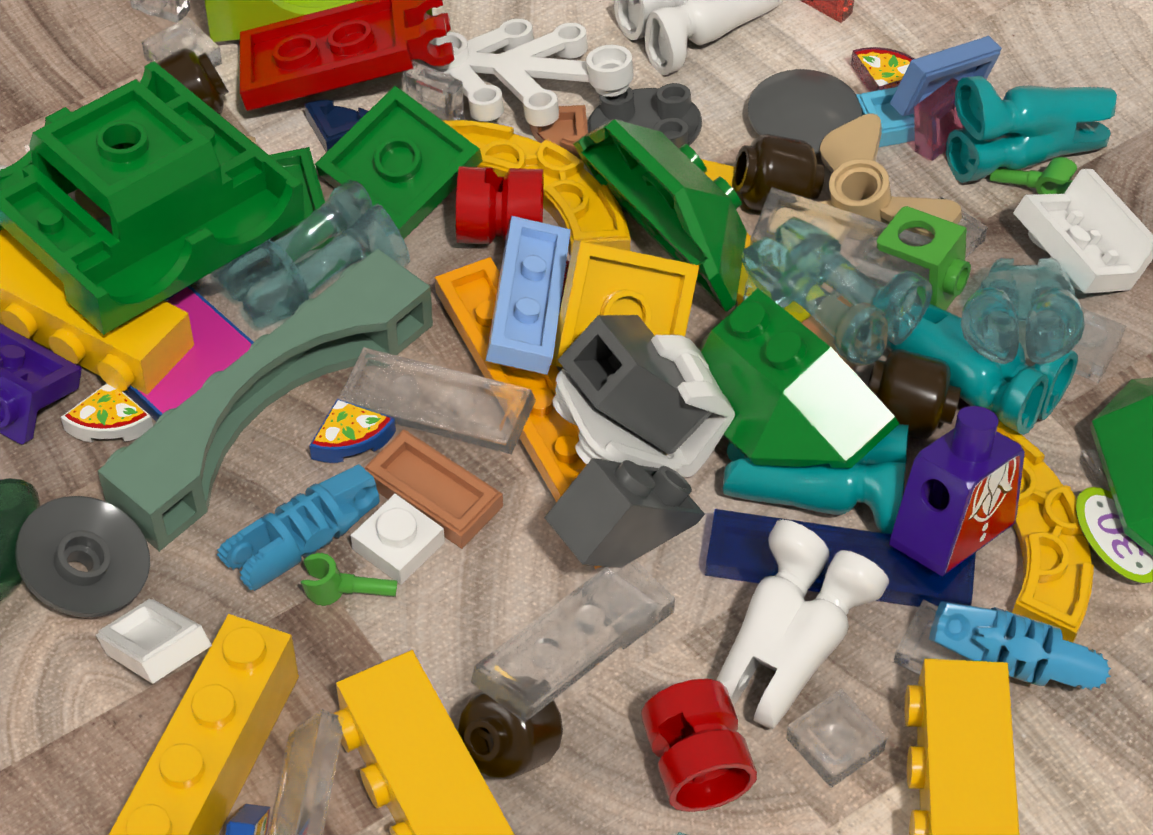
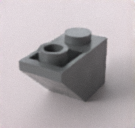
M598 315L558 361L596 409L665 453L671 454L676 452L712 412L685 403L677 388L685 380L674 361L658 354L651 341L655 335L638 315Z
M592 458L544 518L583 565L622 568L696 525L705 513L689 496L692 492L689 483L679 473L667 466L654 468L637 465L629 460H624L621 463Z

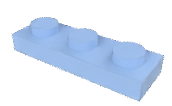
M511 216L506 235L486 361L548 375L554 354L571 229Z

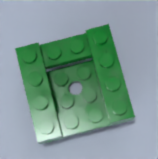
M155 61L144 66V74L140 82L134 79L73 112L64 107L45 117L44 127L32 133L28 153L14 164L0 170V231L6 229L63 282L66 301L103 335L305 219L303 183ZM80 189L110 216L113 235L68 194Z

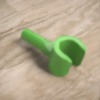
M1057 157L1050 161L1043 172L998 168L990 174V181L1036 188L1038 194H1064L1072 183L1070 179L1076 172L1077 165L1072 160Z
M325 553L311 554L304 560L308 574L320 579L316 581H301L307 597L316 605H330L336 602L343 593H363L396 597L398 580L355 576V574L340 573L334 559Z

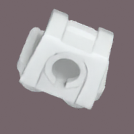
M655 335L651 341L660 356L675 362L685 382H682L677 387L685 403L712 412V414L676 452L671 454L665 453L596 409L564 368L557 374V385L555 388L557 395L552 400L553 406L565 420L578 426L580 441L576 444L575 448L579 457L586 464L592 458L621 463L624 460H629L641 466L654 468L667 466L683 477H691L707 461L735 417V411L718 386L701 351L689 338L682 335Z

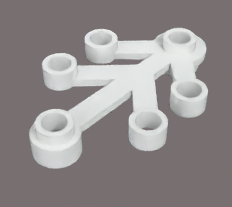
M525 19L508 20L500 28L468 41L459 33L448 32L446 36L434 38L429 43L442 45L452 42L455 58L453 62L445 66H432L419 59L420 70L425 76L443 83L453 82L468 97L471 117L484 122L495 120L504 113L503 96L499 87L486 85L477 73L494 74L523 102L525 120L533 126H547L559 118L557 95L551 90L543 89L533 78L590 82L598 94L613 97L626 92L634 77L632 54L627 48L619 45L597 47L587 55L586 61L545 58L556 53L562 58L570 59L580 57L588 50L586 29L578 23L559 25L553 32L534 39L532 24ZM500 48H502L505 51L501 54L491 53Z

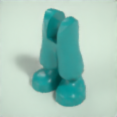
M982 76L963 77L958 82L955 90V106L957 115L965 128L954 129L949 133L946 142L948 166L955 179L965 183L982 179L999 167H1005L1009 170H1021L1054 157L1107 147L1111 131L1108 127L1096 121L1108 120L1115 116L1117 94L1115 90L1105 87L1055 88L1023 85L1009 89L1003 100H1001L992 84Z
M923 301L908 310L907 314H902L889 322L884 328L886 332L884 341L886 348L890 351L903 349L945 361L951 372L950 385L961 388L960 398L970 406L989 409L996 414L1001 423L1022 435L1030 432L1037 419L1045 420L1053 412L1070 385L1078 363L1077 353L1061 345L1049 349L1033 366H1029L1026 364L1025 353L1021 343L1014 338L972 323Z
M899 424L852 468H832L829 463L806 467L755 465L728 441L727 455L732 462L724 470L723 493L749 501L790 505L833 515H843L851 511L857 502H864L870 506L879 531L884 535L891 536L904 495L909 425Z

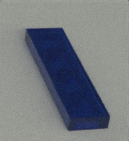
M715 509L705 576L760 583L765 577L775 576L778 573V564L769 547L768 537L777 521L789 519ZM789 520L813 531L825 542L829 549V560L820 576L810 586L808 591H821L827 569L835 554L840 550L857 553L874 562L888 576L889 584L883 595L876 601L935 610L938 609L941 601L964 605L972 604L976 552L942 577L889 545L891 534Z

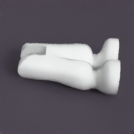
M614 0V11L617 23L624 36L630 40L645 37V48L650 63L661 75H668L678 71L683 66L687 54V38L697 45L712 42L732 29L773 10L782 4L783 0Z
M789 520L777 521L769 534V547L778 564V573L775 576L765 577L758 584L750 601L742 627L717 678V681H720L727 688L734 706L747 687L759 663L775 671L757 706L753 719L755 722L771 729L776 727L815 671L847 634L849 624L846 615L853 607L878 600L889 584L888 576L874 562L852 551L840 550L835 554L827 569L821 591L816 599L805 601L804 597L808 589L820 576L829 560V549L825 542L813 531Z

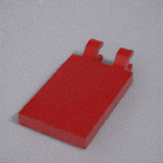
M361 0L240 32V95L246 110L250 111L413 69V59H420L432 66L450 64L455 60L452 42L442 45L429 43L434 38L446 36L451 30L448 13H441L436 16L426 13L431 8L443 6V0Z

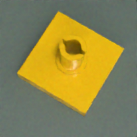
M574 240L558 318L551 364L563 367L558 359L598 315H638L654 335H682L685 337L699 265Z

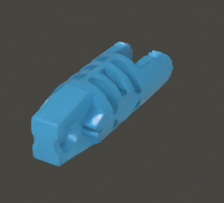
M358 464L319 484L314 483L306 489V495L303 493L295 495L288 503L278 506L275 509V514H265L227 539L217 549V556L228 568L231 567L234 570L235 568L240 569L243 567L239 572L243 583L250 590L260 589L298 565L302 560L301 555L307 557L315 554L318 549L329 545L332 542V537L339 538L346 534L362 516L379 504V493L374 477Z
M941 601L931 626L929 640L971 661L1007 662L1009 677L1037 686H1045L1052 679L1070 686H1080V689L1087 688L1092 690L1094 687L1100 688V685L1103 683L1106 684V679L1111 677L1108 673L1111 668L1107 665L1108 660L1103 659L1102 653H1096L1094 649L1089 650L1088 647L1063 640L1062 630L1059 627L997 607L989 609Z

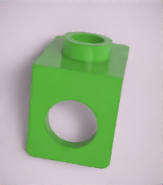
M904 206L877 238V249L879 251L929 269V304L947 310L967 284L971 264L965 261L966 227ZM919 227L929 230L934 235V239L923 246H910L903 243L899 239V235L908 228Z

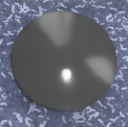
M809 69L787 70L766 78L754 89L748 103V117L752 127L759 136L770 134L803 140L812 146L815 154L820 153L821 142L828 133L862 116V108L856 94L846 83L830 74Z
M670 83L660 88L632 90L628 87L626 92L613 97L599 95L600 105L592 112L587 123L588 133L614 119L661 131L675 146L680 148L684 143L690 146L697 139L702 128V117L697 106L691 101L690 89L679 83Z

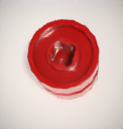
M459 166L456 190L457 243L491 244L496 236H503L506 241L511 216L543 223L544 169L510 168L504 177H498L492 167Z
M707 678L680 682L659 691L646 702L641 710V718L652 752L660 758L658 770L671 806L676 810L686 812L706 811L732 802L751 789L757 780V771L745 738L736 732L738 730V718L728 690L720 681Z

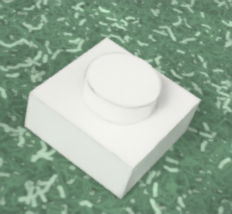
M397 494L388 499L351 534L352 550L393 580H398L400 585L445 543L444 528Z

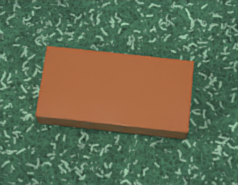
M405 429L364 467L374 477L379 494L387 499L397 494L443 527L444 537L461 549L503 507V494Z

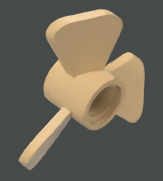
M870 113L834 129L821 142V159L832 173L829 180L831 199L778 211L772 215L769 221V230L772 242L793 269L819 278L826 271L845 239L854 242L877 240L902 207L908 206L958 224L962 219L961 206L947 199L891 196L888 173L881 164L876 162L882 134L881 120L878 115ZM919 227L906 229V231L924 240L932 241L934 239V235L927 229Z

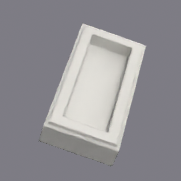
M154 599L146 600L100 629L99 633L96 634L106 655L152 684L212 646L200 624Z

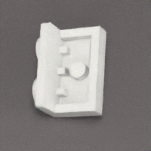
M1081 169L1064 194L1025 195L1013 212L1029 230L1028 235L1032 242L1047 251L1064 270L1063 275L1067 282L1084 294L1131 290L1153 260V234L1093 169Z

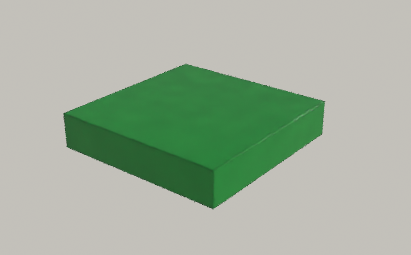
M394 86L315 163V166L321 178L403 241L457 187L459 166L477 167L483 160L480 148L397 86Z

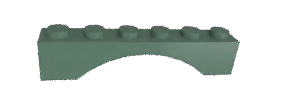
M378 248L360 263L350 265L343 271L336 282L317 297L303 302L292 317L270 334L259 337L251 345L250 349L229 367L212 374L195 394L177 408L164 412L158 418L155 425L132 444L115 451L109 457L106 464L97 471L105 501L126 513L140 528L146 541L160 552L208 512L212 486L225 455L244 428L267 406L300 385L322 375L349 367L391 361L433 326L431 287Z

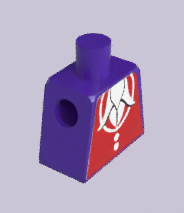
M967 406L962 408L958 412L955 428L918 453L914 459L890 537L889 545L942 577L1014 525L1017 517L1025 452L1019 443L996 431L998 417L995 413L984 407Z

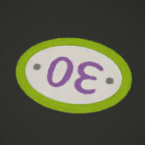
M1098 487L1084 489L1076 500V515L1080 528L1092 549L1110 568L1121 576L1138 583L1153 582V556L1124 533L1111 491Z

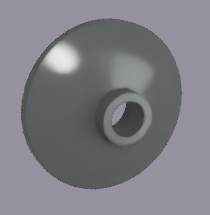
M67 496L41 505L25 520L16 541L15 557L18 571L29 590L51 608L77 617H100L123 609L139 595L150 570L148 544L137 524L116 506L92 497ZM68 562H80L87 568L88 572L79 571Z

